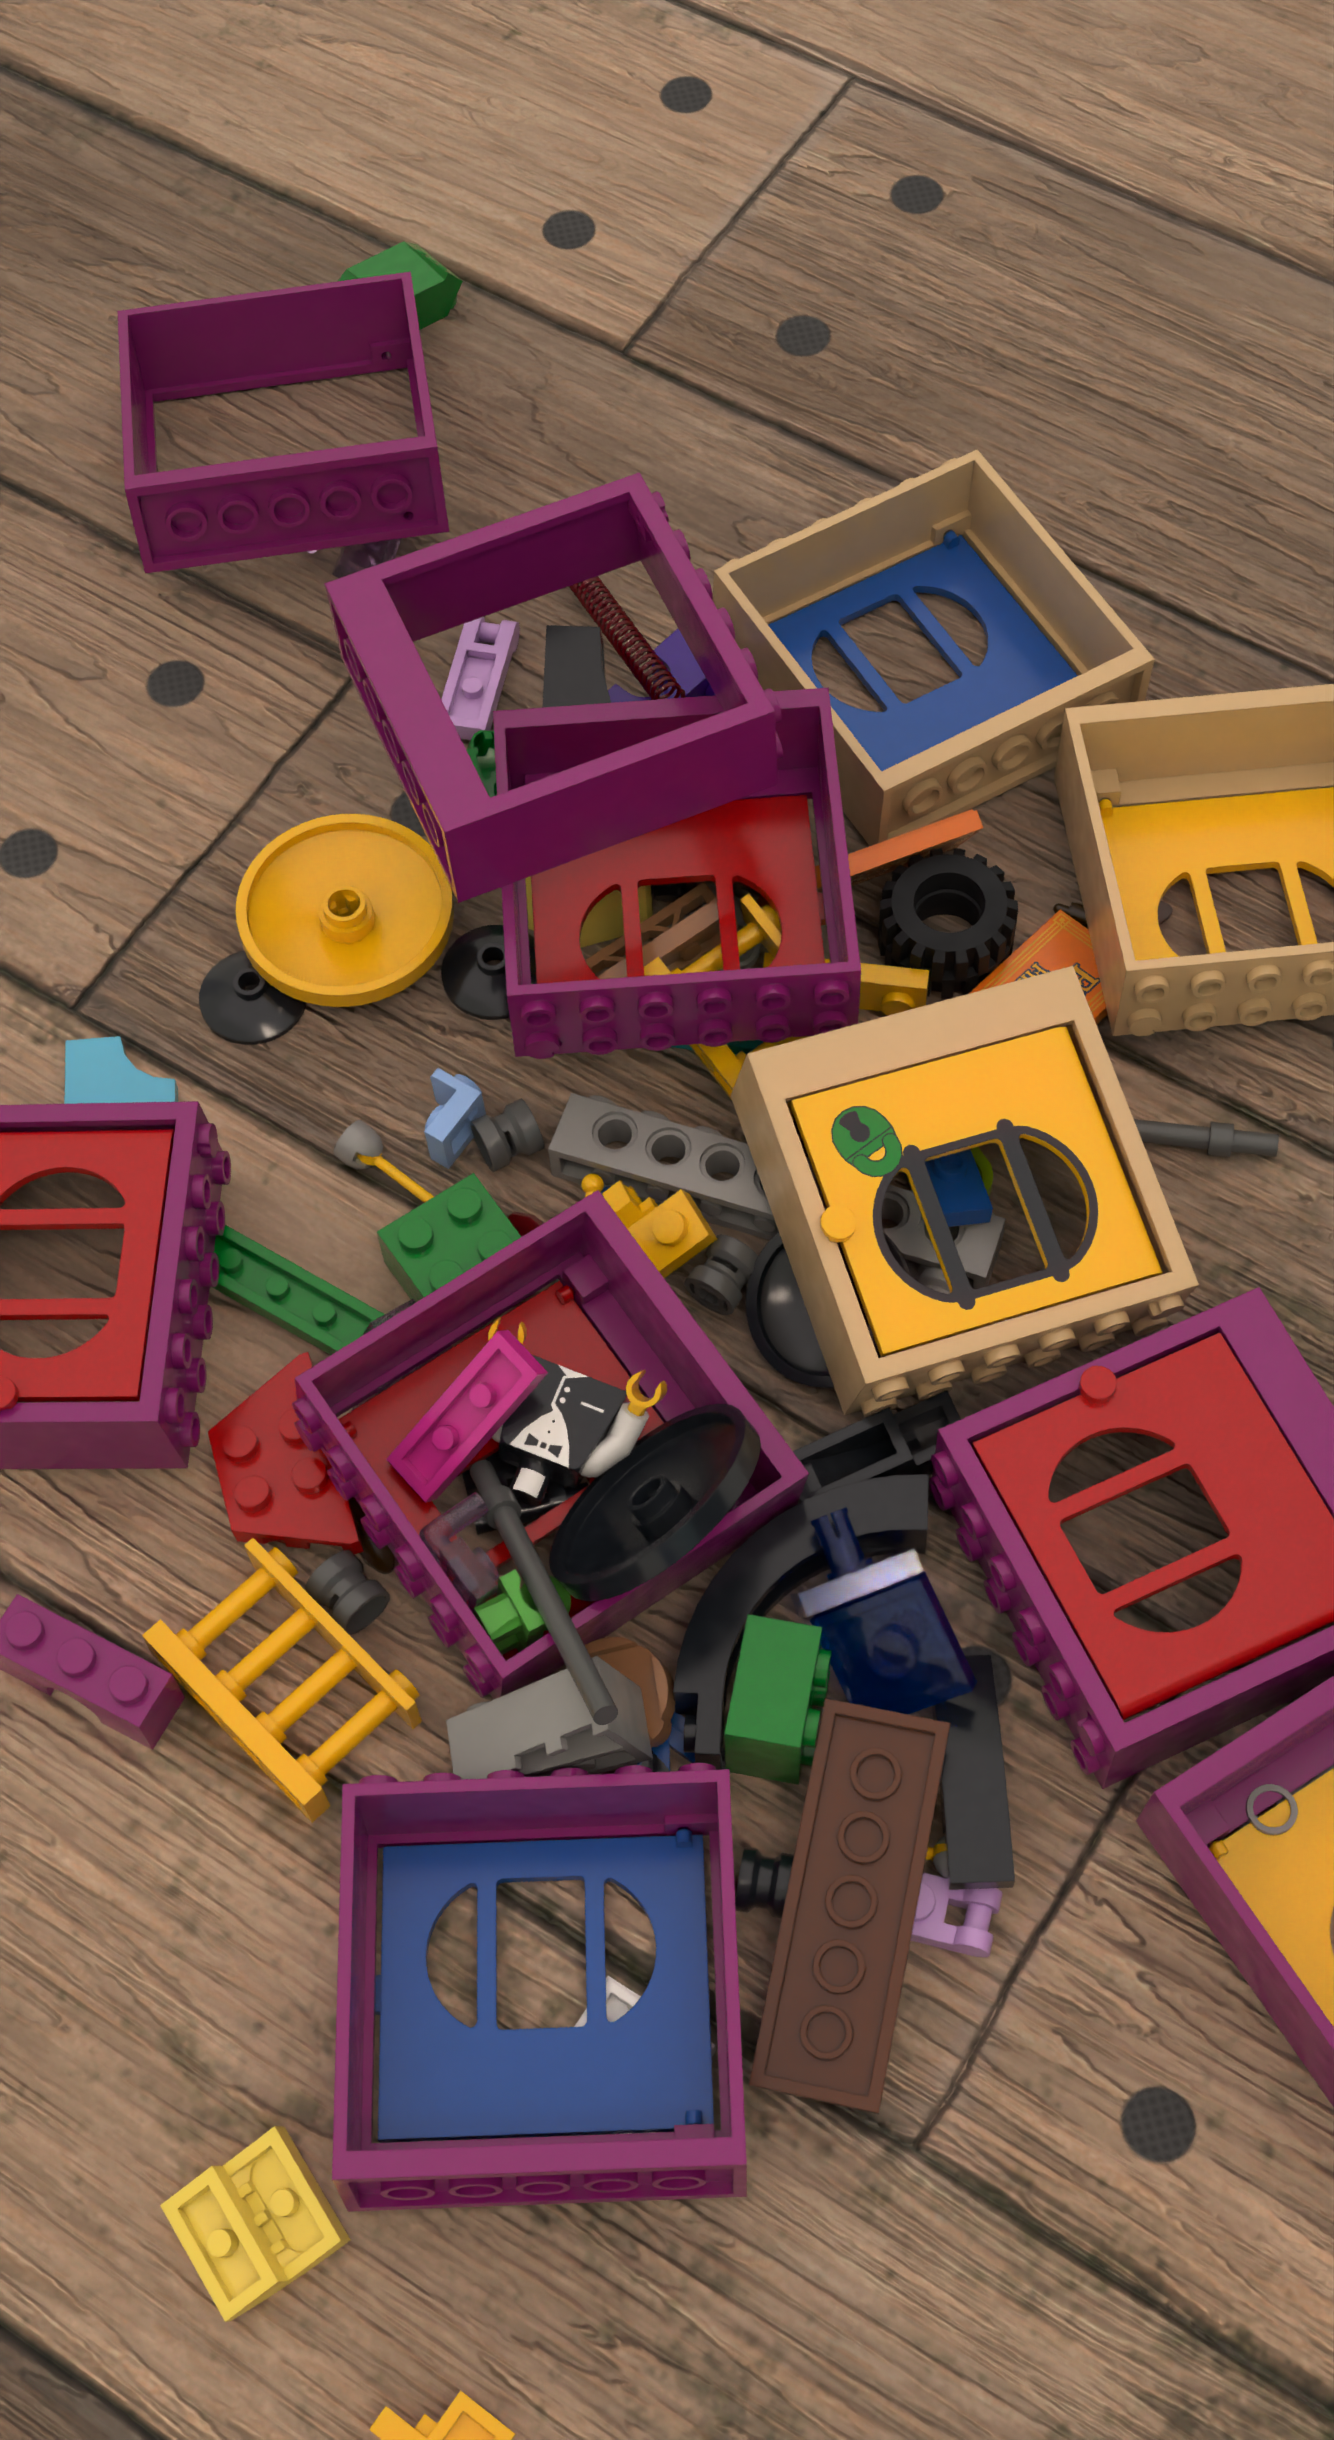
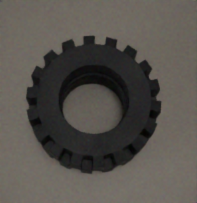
M942 848L930 850V857L923 858L920 854L910 857L908 868L899 865L892 872V881H886L882 890L878 931L880 956H885L886 966L929 970L928 997L931 991L941 992V999L953 998V992L962 991L963 995L970 993L977 984L982 982L1013 951L1018 915V901L1014 900L1015 889L1011 881L1003 882L1005 872L997 865L988 868L987 858L976 854L973 859L966 857V850L954 848L953 854H943ZM936 915H953L966 920L972 927L960 932L947 933L934 930L922 921Z

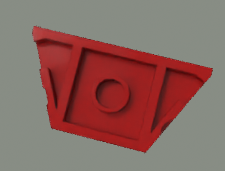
M309 1352L299 1354L207 1431L231 1531L237 1542L247 1543L254 1538L259 1544L276 1541L283 1543L286 1547L310 1549V1545L313 1543L341 1546L343 1551L350 1550L354 1554L364 1552L350 1499L345 1501L329 1478L327 1470L332 1468L321 1448L316 1452L310 1451L294 1424L299 1420L292 1406V1403L297 1400L295 1377L314 1366Z

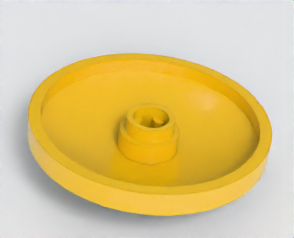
M365 814L324 816L301 823L277 836L258 853L246 870L239 886L235 910L242 946L249 961L260 976L270 985L292 998L306 1003L330 1007H350L377 1002L391 997L415 983L426 974L442 954L449 940L454 921L452 889L431 845L408 827L382 817Z

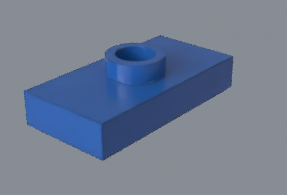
M971 1149L925 1162L948 1227L990 1222L993 1207Z

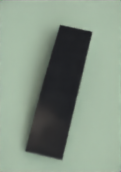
M991 1655L929 1657L933 1720L950 1723L949 1738L940 1781L943 1834H945L949 1890L1013 1888L1015 1875L1010 1818Z

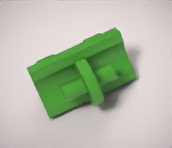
M516 1569L499 1577L496 1597L475 1607L473 1610L474 1616L501 1655L515 1648L518 1652H521L542 1638L544 1630H548L525 1583L520 1589L521 1578ZM549 1576L569 1614L571 1607L570 1594L555 1577Z

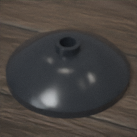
M778 1232L760 1252L755 1261L753 1273L748 1280L746 1316L752 1338L767 1362L785 1377L807 1386L834 1388ZM884 1233L886 1243L893 1257L910 1275L902 1253L888 1235ZM837 1242L878 1358H881L840 1242Z

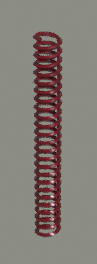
M599 576L569 586L651 700L666 699L675 690L677 692L674 698H679L680 695L681 698L686 697L685 691L681 689L679 683H677L667 667L664 666V663L656 655L646 639L643 638V635L635 627V624L627 616ZM657 669H660L659 672L655 673L652 677L647 679L648 676L656 672ZM661 675H664L657 682L652 684L653 681L657 680ZM668 680V682L664 684L661 688H659V690H656L657 687H659L665 681ZM670 686H672V689L669 691V693L660 696L661 693H663Z

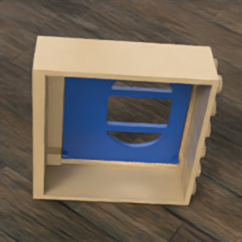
M978 450L959 458L950 459L936 469L916 478L906 479L898 486L873 498H865L849 509L829 518L819 519L811 526L786 538L776 539L766 547L740 559H732L722 567L714 570L713 602L717 609L724 607L729 613L735 630V641L740 649L747 647L750 650L757 666L758 681L763 690L768 688L772 689V691L824 688L814 672L812 654L819 638L826 637L885 711L875 712L858 709L839 701L829 693L842 808L869 846L968 811L1056 767L1065 708L1145 701L1155 660ZM916 593H930L949 598L964 606L977 618L987 639V653L980 666H974ZM891 601H898L959 676L958 679L908 703H902L841 627L842 624Z

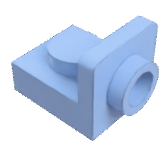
M437 1068L430 1076L435 1100L440 1105L428 1117L424 1134L430 1158L449 1169L474 1138L470 1122L486 1115L482 1092L471 1079L461 1074L452 1076Z

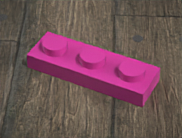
M509 1330L497 1331L386 1460L425 1503L437 1500L544 1379L548 1372Z

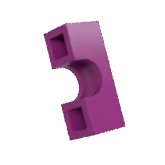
M16 1594L0 1619V1670L51 1696L55 1689L65 1693L90 1709L102 1724L152 1750L185 1699L173 1674L19 1594Z

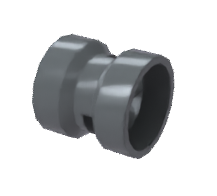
M522 1098L506 1105L503 1113L495 1117L484 1115L470 1122V1128L478 1149L492 1172L508 1166L514 1156L519 1154L530 1156L545 1148L538 1124Z
M720 1234L716 1236L717 1240L706 1249L707 1259L704 1264L693 1268L686 1278L684 1285L689 1294L701 1305L718 1314L730 1315L742 1299L741 1289L744 1285L748 1284L758 1255L738 1239Z
M344 1550L324 1561L309 1577L305 1589L320 1606H327L331 1609V1617L349 1635H353L370 1625L384 1611L389 1603L390 1594L377 1580H367L363 1574L364 1564L352 1551Z

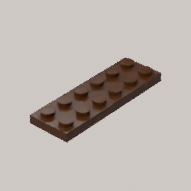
M825 1698L749 2086L879 2114L949 1738L950 1723Z

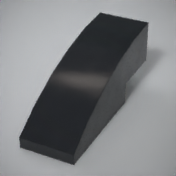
M948 1391L941 1392L896 1414H893L890 1407L794 1450V1454L809 1473L799 1498L802 1502L835 1487L866 1479L894 1475H932L931 1455L935 1454L938 1429L961 1420Z

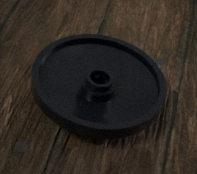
M711 1404L676 1416L643 1436L636 1442L630 1455L592 1481L565 1516L550 1550L549 1566L553 1576L574 1598L582 1601H599L628 1592L672 1566L713 1530L732 1508L747 1486L760 1455L761 1441L756 1428L735 1406Z

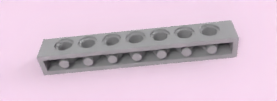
M571 1093L548 1148L552 1176L581 1184L582 1179L586 1175L595 1173L603 1179L604 1187H611L621 1180L624 1185L632 1186L642 1202L651 1197L659 1205L682 1189L691 1195L707 1222L767 1240H771L779 1232L747 1143L723 1137L718 1131L709 1127L697 1126L692 1128L671 1122L664 1115L654 1111H643L640 1113L619 1107L613 1101L602 1096L593 1095L585 1097ZM614 1141L627 1143L626 1146L620 1149L605 1147L608 1143ZM664 1157H676L680 1159L678 1163L672 1165H665L658 1162L660 1159ZM806 1157L822 1203L825 1204L810 1159ZM719 1172H728L734 1175L733 1178L724 1181L716 1180L711 1176ZM889 1185L883 1201L882 1219L892 1220L898 1225L889 1229L883 1228V1232L888 1235L902 1253L910 1276L918 1281L923 1270L926 1268H942L933 1244L928 1239L930 1236L913 1190L909 1191ZM993 1212L989 1223L949 1227L969 1284L974 1289L988 1286L1002 1245L1006 1218L995 1216Z

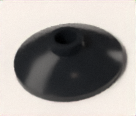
M503 925L482 926L463 934L450 946L442 962L441 978L446 995L458 1009L480 1019L499 1020L510 1018L506 990ZM529 934L531 984H537L534 937ZM491 960H501L497 965L486 964Z
M245 951L234 953L219 961L204 978L199 992L200 1010L208 1027L219 1037L243 1045L267 1043L283 1036L297 1024L307 1004L282 993L270 985L252 966ZM249 985H258L253 990H243V988Z

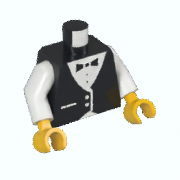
M498 1317L493 1322L488 1332V1340L496 1334L501 1317ZM521 1321L517 1340L523 1344L527 1335V1328ZM532 1355L548 1374L491 1437L499 1443L498 1458L517 1467L509 1486L516 1499L528 1505L540 1506L551 1481L569 1488H577L584 1476L598 1477L630 1455L649 1418L646 1409L665 1397L667 1393L666 1382H660L655 1390L654 1397L648 1398L642 1395L639 1390V1381L644 1376L645 1369L631 1376L627 1382L626 1391Z

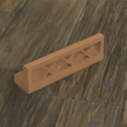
M702 882L640 923L642 943L649 938H654L642 946L643 966L659 957L670 972L676 967L682 971L720 944L717 898L705 882ZM702 903L705 904L703 907H701L700 909H698L697 911H695L694 913H692L684 919V915H686ZM736 919L737 931H739L740 928ZM624 935L585 960L594 974L605 967L609 968L597 976L599 979L627 977L626 957H622L626 954Z

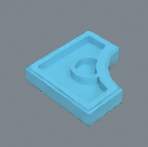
M120 1036L66 1040L64 1104L178 1102V1086L175 1079L153 1077L135 1068L126 1057Z

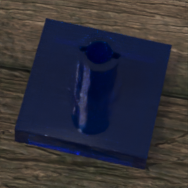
M847 1507L830 1513L838 1533V1538L834 1534L827 1515L810 1521L812 1527L814 1526L831 1573L826 1574L828 1580L790 1594L798 1617L812 1616L924 1572L915 1548L902 1550L873 1562L872 1557L866 1559L849 1518Z
M925 1571L820 1610L810 1619L812 1626L822 1627L821 1645L823 1649L832 1651L830 1664L849 1703L911 1714L972 1692L977 1684L973 1671Z

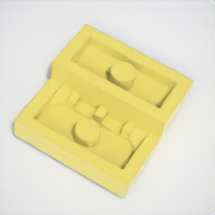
M274 2126L223 2166L209 2167L160 2205L225 2322L234 2320L268 2299L350 2241L348 2234L286 2128L283 2126Z

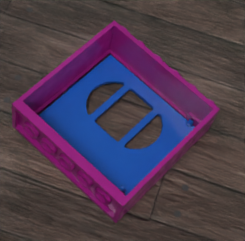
M691 1763L681 1766L678 1771L653 1772L652 1769L645 1766L630 1765L616 1769L614 1774L589 1775L586 1770L580 1768H561L553 1771L551 1776L525 1777L523 1773L518 1771L500 1770L488 1774L486 1779H461L460 1776L452 1773H433L425 1776L423 1781L398 1782L397 1779L391 1776L371 1775L363 1777L359 1783L342 1784L332 2181L348 2212L747 2197V2160L729 1769L716 1770V1767L711 1764ZM703 1836H709L721 2130H714ZM378 1848H383L381 1975L376 1976ZM582 1880L585 1883L586 2024L582 2027L499 2029L497 2027L498 1885L510 1882ZM608 1882H612L624 1889L639 1903L650 1921L656 1942L654 1970L646 1990L637 2003L625 2015L614 2022L607 2020L604 1886ZM471 1887H475L477 1889V2023L474 2027L470 2028L453 2017L438 2000L429 1980L427 1955L433 1929L444 1910L460 1894ZM375 2015H380L379 2143H373Z

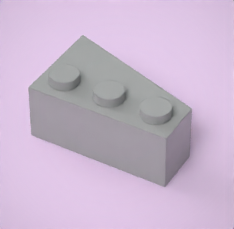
M594 1656L592 1660L618 1709L617 1717L609 1724L598 1725L594 1722L567 1668L492 1701L474 1704L468 1707L466 1712L446 1720L453 1774L460 1776L461 1779H486L487 1775L492 1772L513 1770L523 1773L525 1777L551 1776L553 1771L561 1768H580L586 1770L591 1775L651 1760L653 1756L641 1687L598 1656Z

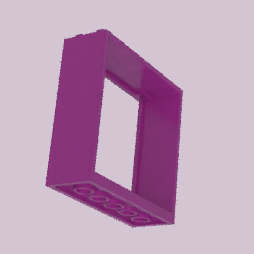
M411 272L117 311L124 488L145 574L450 532ZM408 368L418 437L158 472L154 402Z
M640 472L324 583L341 658L458 903L778 784L777 760L783 758L782 745L776 732V723L782 721L778 700L772 689H762L758 681L757 666L750 650L747 647L740 649L737 645L735 630L729 613L724 607L716 608L712 601V589L705 571L702 568L694 569L690 562V551L684 534L680 529L674 531L671 529L668 523L669 517L665 510L666 505L661 494L658 491L650 492ZM641 561L725 712L490 798L413 642Z

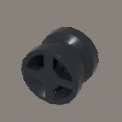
M744 1847L736 1892V1911L748 1913L756 1907L767 1909L772 1917L782 1919L794 1855L781 1853L776 1858L762 1856L757 1848Z

